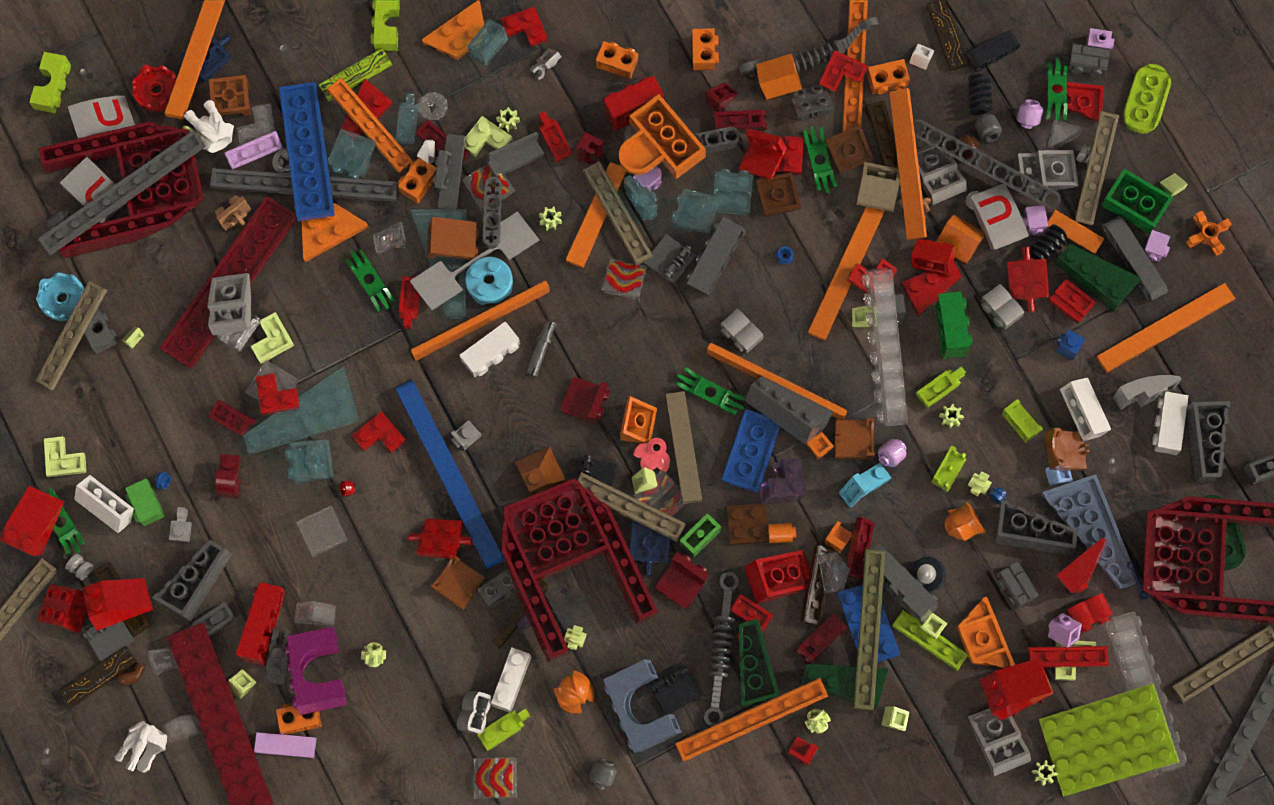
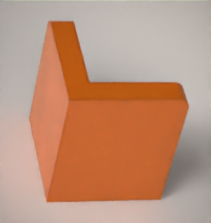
M837 521L825 539L824 544L841 554L853 534L840 526L841 522Z

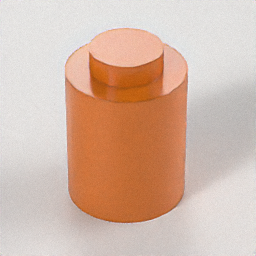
M792 523L768 524L769 543L793 542V538H796V526L792 527Z

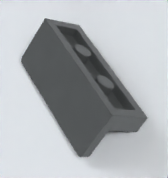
M537 132L488 153L486 165L492 175L500 177L543 157L544 152L537 142Z

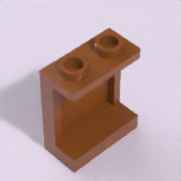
M432 217L428 222L427 258L434 259L436 256L467 259V263L475 259L478 255L476 240L479 237V229H476L477 222Z

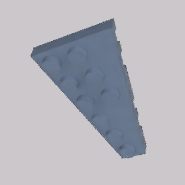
M1096 474L1041 493L1066 526L1078 530L1077 539L1086 550L1102 537L1108 540L1098 564L1119 590L1136 585L1131 569L1127 567V563L1131 560Z

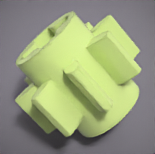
M509 107L507 110H500L501 116L496 117L497 122H501L499 128L502 129L504 127L507 132L512 128L517 129L516 123L520 122V118L516 117L517 111H511Z
M554 206L552 209L545 207L544 213H539V217L542 218L539 221L540 225L545 224L547 231L549 228L556 230L557 224H562V220L559 219L561 212L556 213Z
M954 404L950 408L944 406L943 411L945 413H940L939 415L940 418H943L942 425H948L949 429L953 425L959 427L960 422L958 420H963L964 418L963 415H960L961 407L957 409L954 407ZM948 415H955V418H948Z
M982 471L980 475L974 473L968 484L972 488L970 492L976 496L980 493L985 495L992 483L988 480L990 475Z
M574 625L573 629H567L564 640L568 643V648L577 650V646L583 648L587 635L582 632L583 627Z
M369 643L361 651V659L365 660V664L369 667H378L380 664H383V659H386V650H382L383 646L379 643Z
M812 709L807 714L808 720L804 722L811 733L814 731L816 733H823L828 729L827 722H830L831 719L824 709L821 711L820 709Z
M1047 760L1043 762L1042 766L1037 762L1035 765L1038 769L1031 771V773L1036 775L1034 782L1039 780L1042 786L1046 784L1047 780L1052 784L1054 781L1051 777L1058 775V773L1053 772L1055 765H1047ZM1043 769H1045V772L1049 773V775H1047L1045 778L1044 775L1040 773V771H1042Z

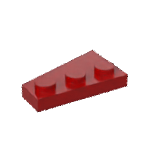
M364 80L357 96L372 114L379 119L393 103L369 81ZM347 115L341 127V132L355 143L364 133Z
M1047 82V92H1046V100H1047V101H1048V82ZM1067 82V109L1098 122L1099 114L1103 107L1104 86ZM1054 85L1052 90L1055 93H1061L1062 87Z
M953 261L949 274L926 271L902 282V286L917 316L919 317L929 306L936 302L938 294L945 293L961 278V274Z

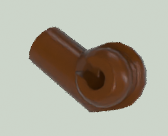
M136 663L132 672L120 673L118 675V682L125 686L137 683L146 666Z

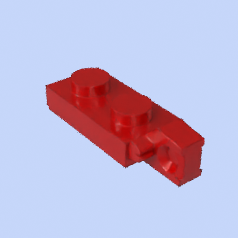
M546 111L540 113L539 119L542 123L539 125L540 132L555 161L558 162L573 155L557 121L554 118L550 120Z
M402 276L399 314L400 318L404 319V329H412L413 319H417L419 313L420 295L410 283V280L415 277Z

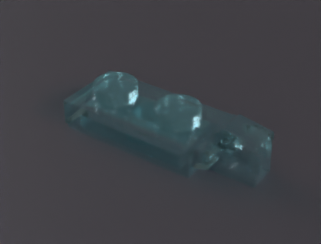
M407 93L406 103H401L399 107L395 139L398 143L415 145L419 109L418 104H415L414 93Z

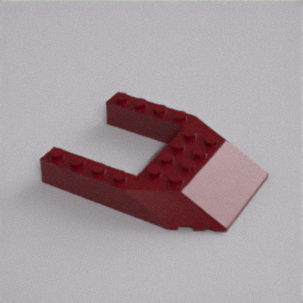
M145 122L38 149L41 164L47 173L77 166L86 157L95 162L117 156L123 180L190 132L187 129H176L172 126H161L152 122ZM195 155L127 202L130 216L93 225L60 248L59 252L64 258H69L139 241L173 225L204 200Z
M575 478L503 508L502 554L516 594L547 662L566 655L569 649L538 581L604 554L636 624L648 620L657 614L656 606L609 506L596 498L589 489H585Z
M1187 496L1147 512L1143 573L1144 592L1181 614L1221 620L1274 624V601L1223 597L1226 523L1274 526V503Z

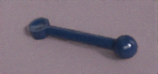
M1130 561L1127 563V567L1131 569L1133 577L1141 593L1140 599L1146 600L1148 598V594L1143 591L1139 578L1134 569V562Z

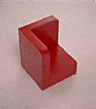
M797 737L787 754L808 766L819 747Z

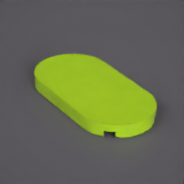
M1148 64L1138 69L1133 78L1123 110V121L1135 133H1149L1160 122L1171 87V78L1162 66Z

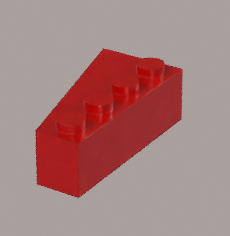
M259 582L258 587H255L253 593L254 601L249 608L248 619L236 652V656L240 660L265 666L273 629L276 627L285 594L283 587Z

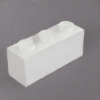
M504 322L460 354V359L474 378L478 375L482 376L488 371V367L500 363L504 359L503 356L507 353L515 352L519 348L520 341L509 325Z
M1088 378L1072 381L1060 389L1083 441L1101 437L1111 430Z
M1165 391L1162 397L1158 398L1157 408H1160L1159 415H1156L1154 424L1157 427V433H1154L1152 438L1155 452L1178 455L1181 451L1188 395Z
M91 475L76 486L74 500L114 531L119 533L131 523L134 508Z
M511 647L491 701L492 707L511 713L531 660L529 653Z

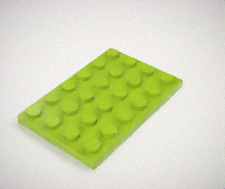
M1154 684L1039 719L1052 763L1055 765V772L1058 773L1057 779L1063 797L1179 762Z

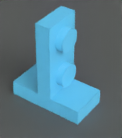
M878 463L861 475L857 473L852 476L839 491V494L849 508H851L862 497L888 482L891 476L882 464Z

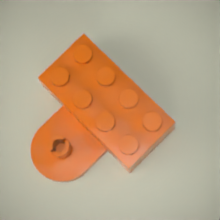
M660 94L629 116L630 125L637 133L626 140L619 150L620 164L628 173L633 175L646 174L662 162L676 179L706 157L704 146Z

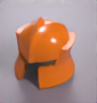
M967 501L958 509L948 510L949 515L946 517L944 525L949 536L966 541L974 535L986 533V530L979 523L981 521Z
M575 670L573 675L562 679L558 688H554L559 706L569 713H582L580 705L585 704L586 699L592 703L594 701L595 691L592 683L584 674Z

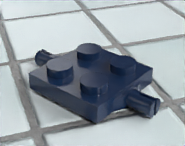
M227 33L219 40L215 38L211 40L199 77L204 82H207L232 59L231 55L224 49V45L231 40ZM187 49L179 55L182 61L184 59Z
M632 521L630 553L634 561L644 564L643 575L647 576V569L649 568L648 576H652V564H668L670 538Z

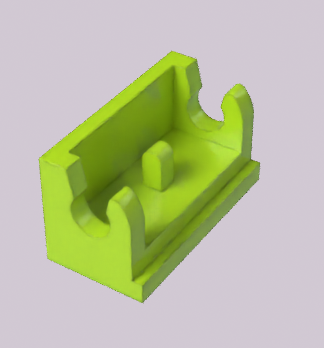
M1018 399L1002 412L1003 417L1025 443L1043 430L1024 409Z
M952 445L931 481L932 484L946 492L951 488L966 461V454L964 452L962 454L958 453L956 447Z

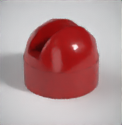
M341 481V495H353L356 491L355 484L352 481Z

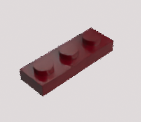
M427 119L415 134L423 141H435V151L439 154V150L445 151L447 135ZM465 149L463 162L469 157V153Z
M864 517L856 518L844 572L857 579H863L865 549L870 548L875 525L874 522Z

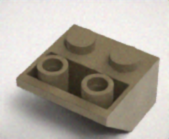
M864 162L859 178L856 205L893 212L900 183L899 169Z

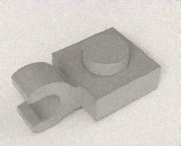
M548 48L536 60L538 63L533 65L530 71L535 73L538 70L535 78L541 80L545 75V69L554 67L561 58V55L558 51Z
M184 507L177 508V521H171L170 541L190 542L192 523L186 522L188 509Z

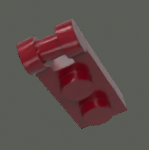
M766 111L714 112L715 130L734 127L738 131H746L748 128L765 131L767 130V123L765 122ZM752 118H757V122H752Z
M833 613L794 652L798 656L801 655L805 659L804 662L806 664H811L847 629V626ZM808 646L814 650L812 654L806 650Z

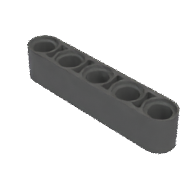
M734 127L693 134L706 149V154L734 149L739 144V131ZM734 136L736 139L728 140L726 137ZM714 139L717 143L710 144L708 141Z
M1117 216L1102 224L1103 232L1128 271L1141 278L1138 286L1147 300L1151 302L1168 293L1165 282L1121 216Z

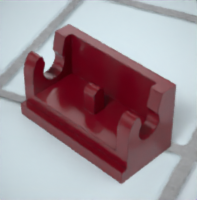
M585 132L576 146L577 161H583L592 165L595 162L589 159L590 156L594 155L602 159L604 156L603 141Z
M217 400L208 416L240 436L242 434L246 435L249 425H253L256 421L221 400Z

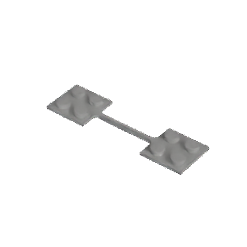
M517 211L501 222L500 244L494 249L489 248L454 272L448 271L440 261L410 280V283L432 311L463 291L455 280V276L476 260L483 258L496 249L501 250L507 259L511 260L537 243L539 238ZM490 231L491 238L495 240L493 236V231Z

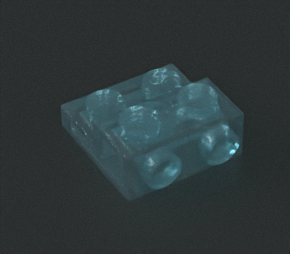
M341 129L327 163L333 172L341 174L343 171L349 173L348 177L352 179H359V177L364 179L371 163L370 158L376 146V141Z
M720 169L719 172H716L712 212L750 215L753 175H750L745 170L731 173L728 169Z
M631 175L625 177V193L643 222L647 219L652 220L658 216L656 211L658 209L656 203L658 199L655 193L649 191L647 186L642 189L638 180H634Z
M684 188L683 193L679 194L676 204L678 209L673 211L671 217L674 228L689 232L694 230L710 235L720 198Z
M329 440L291 442L288 449H285V458L290 460L288 478L292 479L293 484L332 479L334 477Z

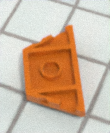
M477 0L424 37L422 43L426 46H432L437 51L446 53L458 60L487 40L480 1Z
M333 203L335 216L302 221L304 261L311 260L369 228L368 224L336 203Z
M986 596L956 628L971 664L997 668L1013 666L1015 663Z

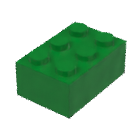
M1123 169L1101 206L1150 234L1173 197L1130 171Z
M961 291L938 294L934 305L942 359L965 357L970 350V345H972V336L968 334L967 327H969L968 315L965 316L964 311L967 306L966 298L962 297Z

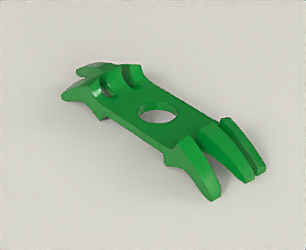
M1055 58L1054 74H1052L1051 62L1046 63L1048 79L1046 120H1050L1052 105H1054L1055 122H1058L1061 105L1063 106V121L1067 120L1068 69L1067 64L1063 63V74H1060V60ZM1059 85L1062 87V92L1055 93L1052 87Z
M810 126L811 145L807 130H803V135L814 174L817 190L821 191L819 177H821L824 190L828 194L830 191L827 176L829 175L830 182L834 188L837 187V183L826 148L823 126L819 127L820 143H818L814 127ZM818 155L823 156L825 163L822 165L816 164L814 161L815 157Z
M352 249L349 250L357 267L355 268L347 257L344 260L365 289L378 312L381 311L374 296H377L388 310L389 306L382 291L385 292L392 304L395 303V300L370 264L362 249L358 250L364 260V263H362ZM368 274L375 277L374 282L371 284L364 282V277Z
M685 367L684 371L696 381L681 374L677 375L681 381L691 388L680 382L676 384L678 387L710 402L723 411L736 415L737 411L727 406L739 410L744 409L742 405L728 398L730 396V398L744 401V396L735 394L728 389L726 390L703 378V376L694 373L689 368ZM708 387H713L716 390L714 397L706 396L705 390Z
M52 488L48 489L52 496L59 499ZM62 507L58 517H64L66 523L61 528L57 527L55 523L53 529L63 545L66 555L71 554L66 539H68L78 554L80 553V547L73 535L75 534L81 545L85 544L83 537L76 529L64 507Z

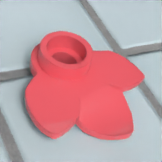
M653 438L649 443H641L636 447L633 455L641 458V469L645 467L654 470L657 467L664 473L669 469L670 456L666 453L667 446L663 439ZM654 444L660 445L659 451L653 449Z

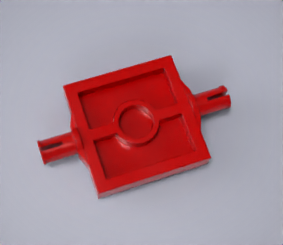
M1022 247L1023 259L1007 262L1009 289L1011 297L1014 300L1021 299L1027 301V312L1035 311V299L1049 297L1046 259L1030 258V247Z
M426 518L420 534L409 533L408 535L409 541H419L416 553L422 557L455 559L461 544L472 545L473 542L472 537H462L464 524L458 520Z

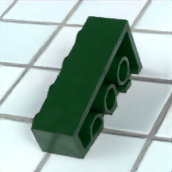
M1069 244L1055 263L1059 269L1113 312L1141 280L1140 277L1072 244Z
M756 618L739 623L742 707L778 697L780 693L759 619Z
M806 665L800 686L821 678L828 695L854 703L856 667ZM877 668L875 710L878 707L889 668Z

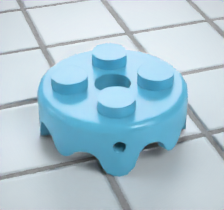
M484 257L476 260L467 270L465 276L467 291L478 304H499L512 293L513 277L510 268L504 261L495 257ZM486 276H493L494 281L491 284L484 282Z
M55 273L53 277L49 279L44 278L40 281L36 300L40 309L47 317L57 321H67L85 289L74 275ZM66 294V301L58 302L59 295Z

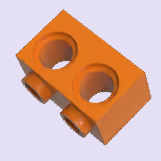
M715 28L692 29L693 70H715V63H719V52H715V46H718V35H715ZM708 39L709 42L703 43L701 40ZM703 56H708V57H710V59H709V60H703L702 57H703Z
M603 41L596 58V68L631 79L638 62V53L631 48L619 47L614 42L608 43ZM609 53L614 55L611 58L605 57ZM623 60H630V61H631V62L628 63V64L622 63Z
M904 59L868 67L867 77L872 94L878 93L881 95L889 90L905 89L909 85L910 78ZM899 74L902 78L897 79L893 75ZM881 78L884 82L879 83L875 79Z
M418 157L416 161L410 164L408 173L405 176L403 175L398 182L399 192L419 204L432 186L433 176L437 172L435 166ZM420 170H426V171H427V172H426L425 174H423V175L418 174V172H419ZM411 184L416 185V187L412 190L407 189V187Z
M292 703L281 705V709L276 710L279 729L282 735L322 727L319 711L313 712L311 718L305 719L304 714L300 715L298 709H294ZM287 714H293L294 716L291 723L284 722Z

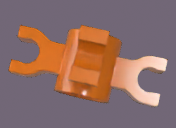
M1203 211L1196 213L1193 220L1199 226L1200 232L1188 238V241H1186L1188 247L1192 248L1202 242L1211 246L1215 256L1223 253L1225 247L1217 236L1219 233L1229 229L1232 225L1230 220L1227 218L1219 224L1207 221ZM1205 231H1210L1213 236L1206 235Z

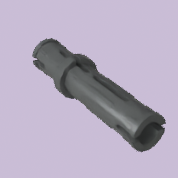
M545 320L541 334L537 336L536 340L538 342L526 371L528 376H530L534 369L532 377H538L547 347L552 342L550 339L556 327V324L553 322L548 329L550 321Z

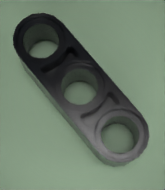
M1007 30L972 49L966 54V58L975 72H979L1014 53L1021 45L1012 31Z

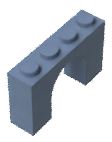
M645 659L603 679L605 692L612 699V708L620 718L619 725L622 731L626 733L628 737L627 744L634 753L642 752L682 733L674 714H668L649 724L641 723L633 716L630 708L633 693L639 687L658 678L651 660Z

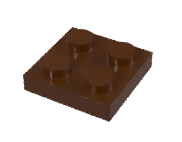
M860 125L825 139L839 174L874 159Z
M792 172L773 176L772 179L763 178L756 180L764 217L801 209Z
M765 503L726 507L730 546L769 543Z

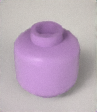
M1027 99L1019 105L1016 119L1021 123L1022 127L1031 129L1032 126L1039 125L1043 108L1038 101Z
M888 439L878 449L880 463L889 467H896L907 454L905 444L899 439Z

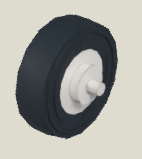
M922 557L916 560L910 571V574L917 578L927 591L939 589L946 578V570L943 564L933 557Z

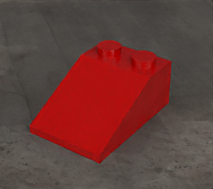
M29 486L8 519L0 541L32 556L42 555L65 501Z
M1102 537L1057 574L1058 578L1072 594L1076 592L1080 594L1089 587L1087 583L1091 580L1108 540Z
M803 550L757 559L744 567L756 604L779 599L807 589L810 569Z
M145 578L99 581L82 588L88 617L97 631L153 610Z
M1039 658L996 670L979 679L991 713L1001 720L1054 694Z

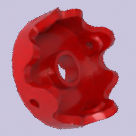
M144 65L141 67L139 74L133 78L132 94L142 108L153 112L164 111L167 108L177 78L173 71L163 65L158 67ZM155 86L161 87L159 93H152V89Z

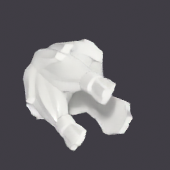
M208 100L204 103V107L208 110L210 116H203L198 119L195 113L189 110L185 112L184 117L201 135L200 138L206 145L203 149L215 153L224 149L232 142L234 126L224 123L221 115L217 112L218 110L214 102Z
M141 721L128 729L129 733L124 744L114 758L118 762H122L124 755L132 748L133 754L126 768L134 771L137 763V770L145 773L150 770L152 760L156 754L165 750L167 735L158 730L154 725L150 726L145 721ZM145 746H146V751L144 752L143 756H142L141 759L139 760V757L141 756V754H142V752L144 751V748H145Z

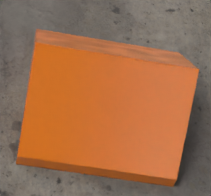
M792 53L756 64L759 84L766 100L802 90Z
M954 214L946 223L936 242L954 245L955 258L968 264L985 237V233Z
M628 396L620 432L621 440L640 444L649 443L652 438L657 408Z

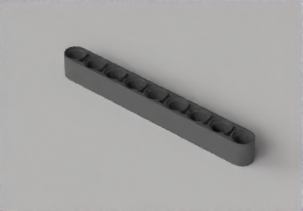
M918 119L913 121L914 125L918 122L923 125V131L921 133L915 132V137L1046 207L1054 208L1060 203L1061 197L1057 191L924 120ZM934 131L940 135V139L937 142H933L930 139V135ZM950 140L956 142V149L954 151H950L947 148V143ZM966 149H970L973 152V157L970 160L965 159L963 156ZM982 158H987L990 162L987 169L980 166ZM999 167L1006 169L1007 173L1003 178L997 176L996 171ZM1015 176H1021L1023 179V184L1019 187L1013 183ZM1032 185L1039 186L1040 193L1038 195L1030 193ZM1048 194H1054L1057 197L1055 204L1047 202Z

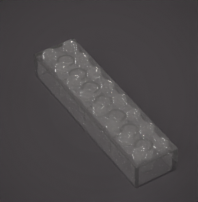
M892 269L865 270V275H862V283L867 289V294H864L865 306L869 308V313H866L867 325L871 327V332H868L869 344L873 346V351L870 352L871 363L875 365V370L872 371V379L877 384V390H874V398L879 403V409H876V417L885 427L908 424Z
M1135 611L1112 617L1105 626L1126 690L1130 691L1154 684L1179 759L1178 763L1153 770L1154 776L1177 771L1186 766L1185 762H1187L1184 751L1180 750L1178 744L1180 743V737L1178 732L1174 731L1172 725L1174 719L1172 713L1167 710V698L1165 693L1161 692L1159 686L1161 684L1160 676L1158 673H1155L1153 665H1155L1154 658L1147 650L1148 640L1146 635L1142 634L1140 628L1142 627L1141 619L1139 616H1136Z

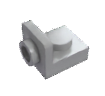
M469 420L458 430L450 432L452 443L457 448L461 446L464 451L482 436Z

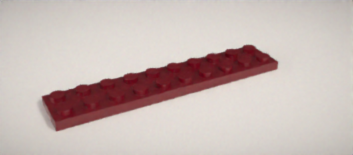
M265 197L159 349L188 368L193 369L216 336L212 334L208 327L210 316L208 300L212 278L248 273L251 286L296 222V213L270 197Z
M202 622L166 637L230 805H274L205 623Z

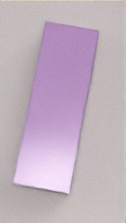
M273 131L224 152L231 169L234 170L282 149L283 145L277 132Z
M257 732L254 753L314 758L317 738Z

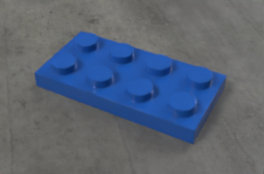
M745 409L721 482L759 493L780 426L763 414Z
M862 585L837 593L856 651H858ZM883 604L881 605L877 663L900 656Z

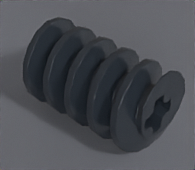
M980 73L970 75L968 77L970 114L983 115L992 111L993 107L989 105L993 103V100L989 98L992 96V92H989L992 89V86L989 85L992 79Z
M1052 224L1050 229L1046 230L1044 235H1041L1040 240H1037L1035 245L1030 247V257L1051 261L1052 257L1050 254L1055 256L1057 254L1055 249L1061 250L1060 244H1067L1064 239L1067 238L1065 231L1059 226Z

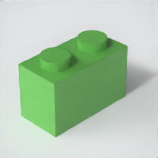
M147 478L125 488L127 491L125 498L128 504L134 507L133 516L137 523L140 522L143 526H146L165 517L154 489Z
M707 513L680 540V546L694 558L721 532V526Z

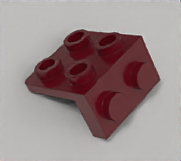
M577 377L572 378L561 406V412L596 425L597 419H601L604 408L602 407L604 401H608L611 393L609 384L601 381L600 385Z
M676 553L672 558L671 565L656 584V589L682 608L687 609L709 579V574L707 573L708 570L702 565L698 564L696 566L691 562L692 559L686 554L682 553L680 555Z

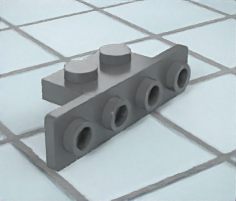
M447 134L445 151L439 150V155L436 156L437 172L433 176V184H435V188L440 189L438 208L457 209L466 139L463 135Z

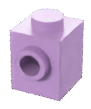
M1090 28L1087 34L1086 46L1112 50L1114 46V39L1111 38L1112 31Z
M658 166L646 174L633 176V184L645 195H648L652 189L656 190L662 183V173Z
M1039 205L1025 208L1023 212L1024 218L1022 219L1028 235L1039 236L1044 234L1048 228L1045 206Z
M1152 230L1149 234L1144 252L1151 262H1160L1162 257L1166 258L1170 247L1167 244L1170 236Z
M1062 613L1050 621L1048 637L1068 648L1079 640L1082 624Z

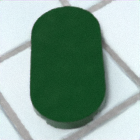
M1207 495L1204 497L1223 499L1218 495ZM1226 523L1224 571H1229L1240 566L1246 555V546L1238 523Z

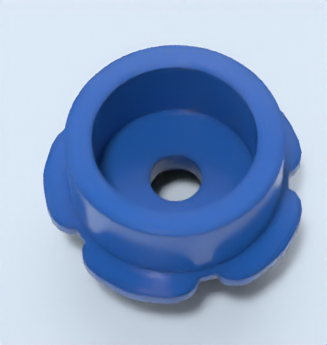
M783 246L776 251L775 257L780 264H789L793 261L794 252L789 247Z
M166 471L158 473L154 479L158 489H167L171 482V476Z
M991 488L988 496L994 503L1000 505L1002 499L1006 501V492L1002 488Z

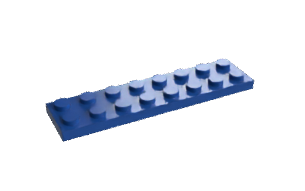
M316 82L279 87L297 221L335 216Z

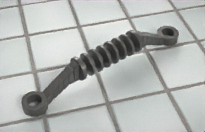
M873 17L862 21L846 38L838 41L834 40L833 47L826 43V49L820 45L819 52L812 48V55L806 50V57L799 53L798 60L793 55L797 72H800V66L804 71L807 70V64L813 68L814 61L818 66L821 65L820 59L827 63V57L831 58L834 50L844 54L862 31L879 25L877 18ZM755 60L740 65L738 67L740 74L743 75L756 70V64L763 61Z
M725 572L719 580L720 587L724 590L722 615L715 617V620L721 624L714 625V628L720 630V632L713 633V636L719 638V640L712 641L718 648H712L711 650L717 653V655L711 656V659L716 661V663L710 664V667L714 668L715 671L709 672V676L714 677L711 708L704 714V722L708 727L715 726L723 722L724 719L723 713L719 709L722 678H728L729 676L723 670L729 669V666L725 665L724 662H729L730 658L725 657V654H731V650L726 649V647L732 646V643L727 641V639L733 638V635L727 632L734 630V627L729 626L728 623L735 622L734 618L729 617L731 596L739 584V578L733 572ZM725 578H733L735 584L732 587L725 586L723 582ZM712 712L719 715L720 719L716 723H711L708 719V715Z

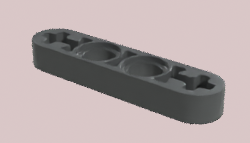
M497 177L488 178L485 181L483 243L490 249H494L500 244L502 184ZM492 183H495L497 186L495 187V195L491 191L490 186ZM490 200L498 202L495 208H490L487 204ZM491 217L497 219V223L494 226L487 224V220ZM490 231H493L495 239L493 243H489L488 240L490 238Z

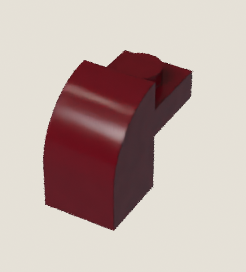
M220 454L219 468L216 471V492L219 497L239 498L241 479L238 476L241 461L240 455Z

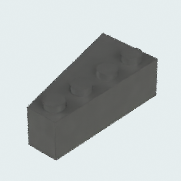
M725 217L722 220L718 219L714 226L716 231L712 237L709 236L706 240L704 253L698 255L695 262L697 263L694 270L691 269L686 278L689 286L708 296L721 276V268L724 269L729 262V253H733L737 249L739 236L744 237L746 233L742 226Z
M763 376L751 384L745 399L747 403L804 444H807L826 428L833 411Z
M1230 401L1193 402L1187 407L1186 417L1195 483L1214 482L1222 475L1223 448L1226 442L1225 432L1226 425L1228 424L1227 415Z
M1002 499L998 508L994 543L1072 556L1076 549L1078 530L1059 522L1045 519L1042 515L1033 514L1026 511L1025 508L1016 507Z
M209 540L192 557V560L186 566H183L179 573L171 581L169 580L164 585L165 587L152 598L166 608L191 621L232 554L224 547Z
M879 543L873 550L885 551L883 589L922 624L938 608V598L931 591H927L923 584L917 578H914Z

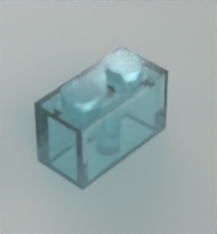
M489 19L467 47L473 59L487 66L507 42L508 37L503 26Z

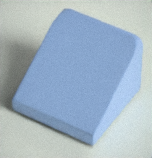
M1049 467L1045 469L1050 486L1073 482L1070 471L1049 470Z

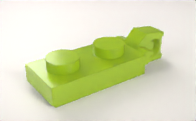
M962 366L954 372L951 369L949 371L946 370L917 391L916 396L927 409L961 384L959 380L965 376V370Z
M527 709L516 713L514 710L486 727L481 734L477 735L486 750L489 751L519 732L524 726L523 721L531 716Z

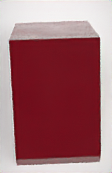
M724 82L707 90L706 103L716 112H722L738 96V93Z

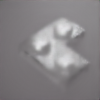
M271 104L252 107L255 124L237 127L240 146L276 131Z

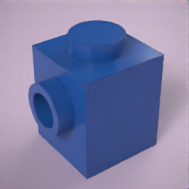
M1069 329L1066 335L1062 333L1057 341L1059 347L1056 352L1073 361L1085 338Z

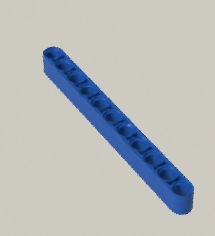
M410 379L396 386L395 389L470 537L473 538V543L486 569L505 561L415 383Z

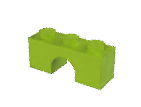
M373 0L372 8L375 10V16H372L374 33H371V44H374L376 51L380 49L384 51H398L397 27L386 26L385 22L389 18L399 17L400 0Z
M44 52L39 69L44 76L51 77V81L43 87L34 86L29 103L34 110L56 113L57 108L61 104L60 96L66 87L65 78L70 72L71 64L64 55Z

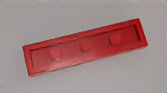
M1108 646L1027 648L1028 661L1039 658L1044 668L1109 666Z

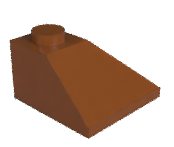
M550 447L515 462L530 496L566 481Z

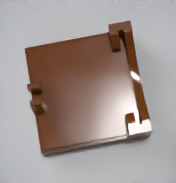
M246 75L209 79L210 100L214 102L218 110L217 112L221 116L243 113L244 116H251L248 93L249 83Z
M866 418V420L835 419L834 459L873 460L874 418Z
M1053 428L1045 432L1049 470L1083 471L1087 469L1085 456L1090 450H1085V448L1089 444H1084L1079 431H1061V428Z
M456 556L455 559H450L444 571L431 585V588L465 611L477 594V590L486 581V577Z

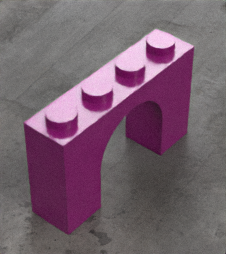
M334 627L287 636L288 644H285L286 655L290 656L287 666L293 678L289 681L291 690L295 693V696L292 697L294 709L297 708L300 715L347 705L345 687L341 679L324 683H311L303 678L304 669L310 661L317 657L340 653Z

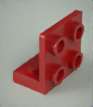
M748 128L745 135L750 146L739 166V170L772 179L787 147L779 136Z
M50 584L37 621L80 633L87 613L83 592L73 588Z

